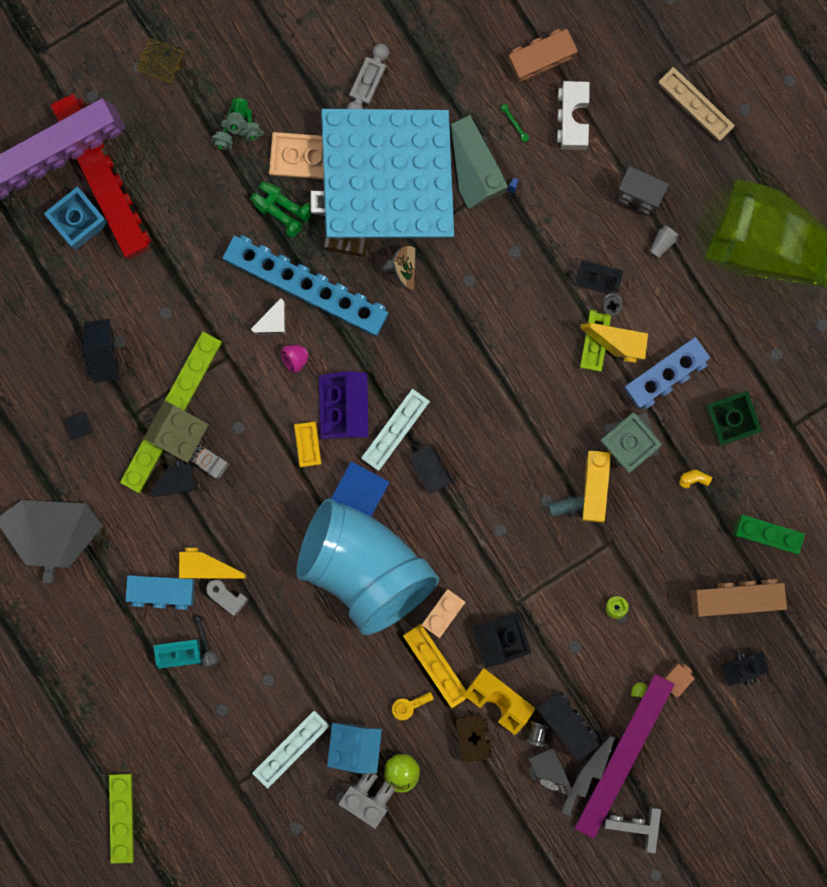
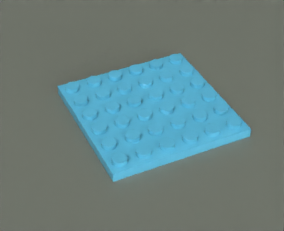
M321 110L326 238L454 237L449 110Z

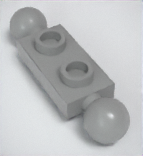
M377 44L372 50L374 58L366 57L349 94V97L355 100L350 102L346 109H363L362 103L370 104L386 69V65L381 63V61L386 60L389 56V49L386 45Z

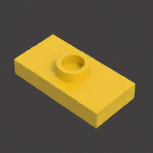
M316 422L294 424L300 468L322 465Z

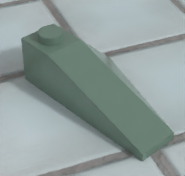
M469 115L452 123L451 131L459 192L469 210L507 192L508 186L471 116Z

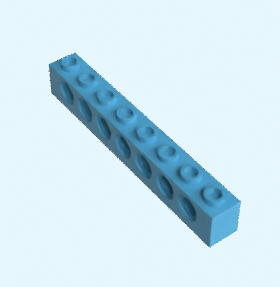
M234 235L223 256L224 262L376 338L378 337L388 317L385 306L377 302L373 305L366 301L367 298L359 293L353 295L347 292V287L339 283L333 285L328 282L329 279L318 273L315 276L309 273L310 269L301 264L295 266L290 263L291 260L281 254L277 257L271 254L272 250L263 245L257 247L251 244V239L243 235L240 238ZM246 252H254L255 258L252 261L244 260ZM266 261L274 262V268L266 271L263 269V264ZM287 270L294 273L293 278L284 280L282 278L283 272ZM304 280H310L313 286L309 290H304L301 288V283ZM325 289L332 292V296L327 300L320 297V293ZM341 300H350L351 306L348 309L340 308L339 303ZM361 309H368L371 312L370 316L366 319L360 318L358 313Z

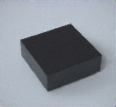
M86 412L65 419L72 440L93 433Z

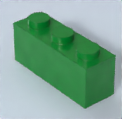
M739 515L732 536L792 555H799L805 533L749 516Z

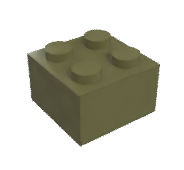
M164 401L143 439L188 463L209 424Z

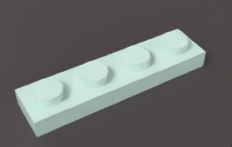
M412 389L361 459L379 471L430 401Z
M314 710L252 774L268 789L330 725Z

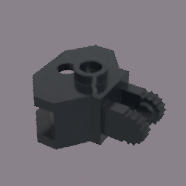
M762 651L750 654L743 652L735 655V659L720 665L724 672L727 686L744 682V685L756 682V677L769 672Z

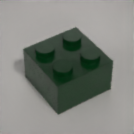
M748 391L712 402L703 407L717 447L762 432Z

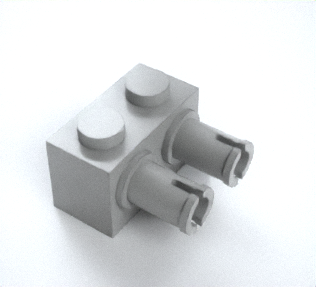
M364 773L357 785H350L340 800L339 805L376 829L388 810L386 803L396 789L390 786L388 791L385 792L389 784L387 781H384L376 796L371 797L367 792L378 776L373 773L369 780H367L371 773Z

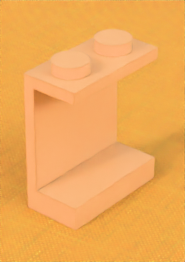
M447 589L426 617L422 626L440 638L465 604V601Z

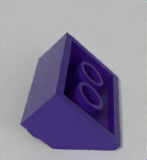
M346 371L319 375L320 439H357L368 437L367 373Z

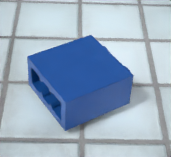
M351 461L331 499L372 517L390 482Z

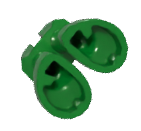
M262 181L258 188L265 195H268L267 199H264V197L255 192L249 199L263 214L269 213L281 221L287 228L286 235L293 239L301 231L303 224L289 217L275 204L277 203L284 207L303 223H306L312 215L311 203L299 206L282 195L281 188Z

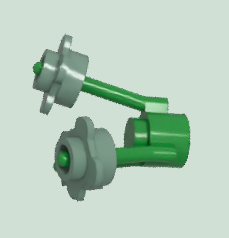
M234 98L231 101V108L228 109L227 119L221 123L222 127H224L223 132H216L212 136L211 143L216 148L221 150L231 149L233 142L231 141L232 137L227 134L228 130L232 134L240 133L248 141L257 140L260 136L264 135V131H260L259 124L252 123V110L248 108V101L246 99Z

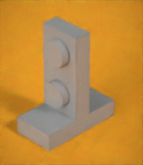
M650 806L648 823H645V819L632 818V821L623 820V816L610 815V818L604 819L603 826L605 829L646 834L644 850L648 853L656 854L661 809Z

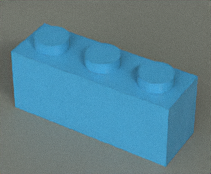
M127 575L126 602H131V606L144 607L145 603H153V608H166V604H173L175 609L188 610V605L193 606L195 579Z

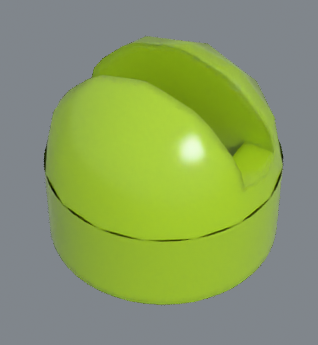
M642 682L636 683L632 688L631 696L643 697L647 685Z

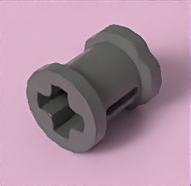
M609 293L604 297L603 309L610 316L618 315L623 308L622 298L617 293ZM611 300L617 303L616 308H612L610 305Z
M531 721L532 728L526 743L544 747L545 734L550 726Z

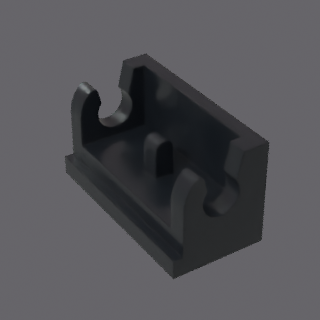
M582 260L574 286L605 294L617 293L624 270Z
M433 444L409 456L429 494L435 493L454 482Z

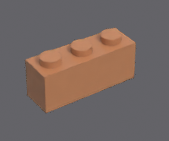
M557 29L549 34L550 37L543 40L542 38H537L530 42V46L525 48L520 46L511 51L508 62L518 83L577 57L578 50L568 29L563 31Z

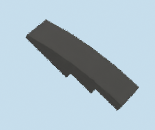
M608 735L580 768L571 784L573 794L570 796L566 795L560 809L561 813L570 816L576 796L586 797L592 777L601 779L615 737Z

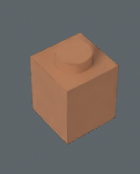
M675 663L663 677L675 683L671 694L676 698L695 679L691 675L693 671L684 663L682 665Z

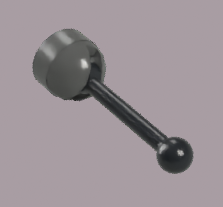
M196 615L194 622L198 625L205 649L201 657L203 668L220 663L219 657L216 652L209 650L201 623L202 617Z

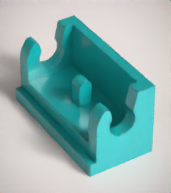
M199 639L153 645L156 667L158 669L202 663Z

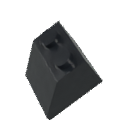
M519 612L472 626L485 668L504 664L531 654Z

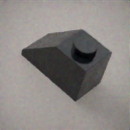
M186 461L174 462V466L168 467L151 491V496L159 497L197 490L193 465L187 464Z

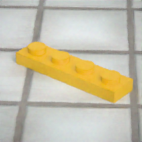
M419 624L403 635L451 708L467 699L463 695L466 692L465 688L422 624Z

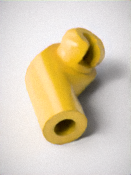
M694 469L683 473L679 484L683 488H689L690 484L696 482L709 486L712 476Z

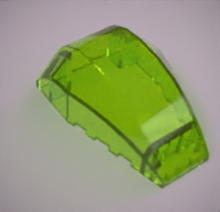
M736 180L704 259L746 276H758L766 279H778L786 282L827 287V228L781 191L749 181Z

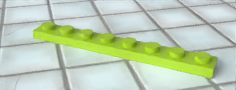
M202 332L165 401L184 411L186 410L218 352L222 341ZM144 439L120 483L140 493L160 458L163 449Z

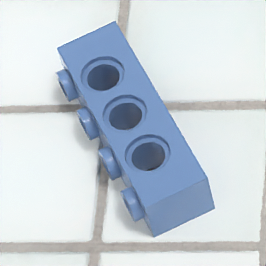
M695 337L629 383L623 390L637 409H640L642 406L644 409H647L655 403L654 398L659 394L664 397L673 390L671 388L673 384L678 382L681 385L691 378L688 375L690 372L696 370L698 373L708 366L706 361L710 357ZM685 357L690 360L689 368H683L680 365L681 358ZM664 370H670L673 373L671 381L663 378L662 373ZM647 382H652L655 385L656 390L654 393H648L645 390Z

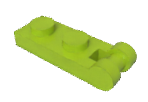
M590 309L588 323L595 324V321L603 322L605 326H610L611 316L607 313L601 314L597 313V310ZM587 333L585 335L580 369L601 372L606 348Z

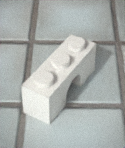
M564 81L562 88H558V101H562V109H558V122L562 123L561 130H558L557 143H561V149L587 150L589 124H579L574 121L572 112L577 108L588 107L589 82Z

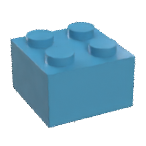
M78 186L44 213L75 251L108 225V222Z
M332 723L327 767L355 773H377L382 729L355 724Z

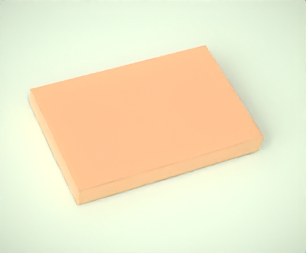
M273 132L269 175L323 180L322 136Z

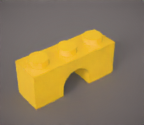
M485 668L476 676L463 694L479 708L486 702L496 704L501 710V718L498 723L514 735L522 729L536 709Z

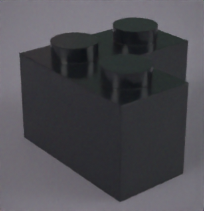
M110 319L84 323V332H81L83 344L81 346V353L83 358H87V374L92 375L94 383L119 379V363L115 352L114 333Z

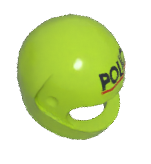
M397 754L391 757L385 764L384 778L388 782L389 788L392 786L396 789V792H407L416 785L420 768L415 759L410 755Z

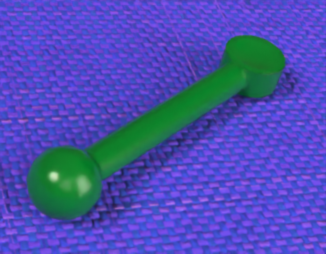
M502 104L500 106L501 111L506 113V115L508 116V118L510 119L518 133L521 135V141L527 142L529 139L528 134L522 131L514 117L509 112L508 105Z

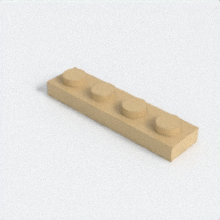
M674 67L658 82V85L718 142L734 128L735 125Z

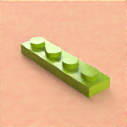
M110 774L111 863H133L132 774Z

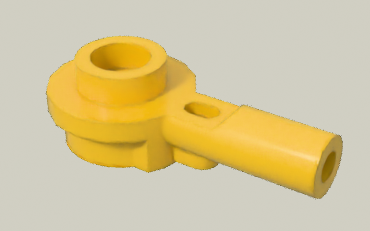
M429 692L411 701L403 698L398 699L392 706L393 715L399 720L409 719L415 708L434 700L432 693Z

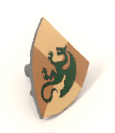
M403 246L396 252L393 260H389L387 264H384L383 270L384 272H395L401 284L409 290H414L415 248Z

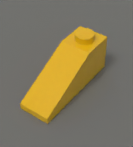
M594 323L581 324L580 329L614 356L624 358L623 362L636 363L637 360L645 359L648 333Z
M588 452L585 468L582 521L602 523L605 521L610 470L609 452Z
M185 548V552H179V578H246L245 573L204 552H198V548Z

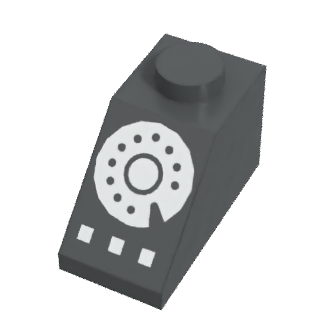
M554 749L529 759L532 767L528 768L533 780L538 779L541 787L569 796L573 794Z

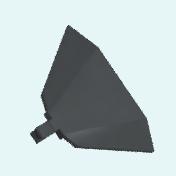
M21 500L0 515V528L25 565L45 567L43 583H55V568H70L103 527V524L86 503Z

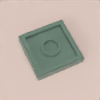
M634 412L600 440L628 474L662 446Z

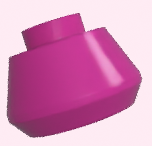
M287 345L281 351L283 363L289 371L298 373L306 365L309 355L303 346Z

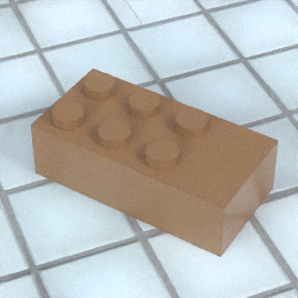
M778 579L761 580V585H756V581L739 582L737 587H734V583H720L718 588L691 590L693 616L697 617L787 610L785 583H778Z

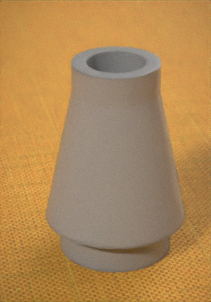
M664 225L662 229H659L649 251L660 258L677 241L676 238L679 234Z

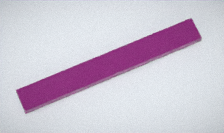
M656 673L654 674L601 779H599L576 823V830L593 839L595 838L675 683Z

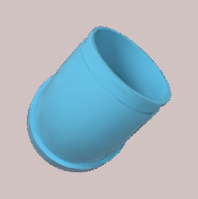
M329 498L320 505L312 518L305 534L297 563L298 579L321 587L340 599L350 609L349 617L363 635L377 633L405 617L419 606L439 583V577L426 559L418 558L412 549L389 528L369 515Z

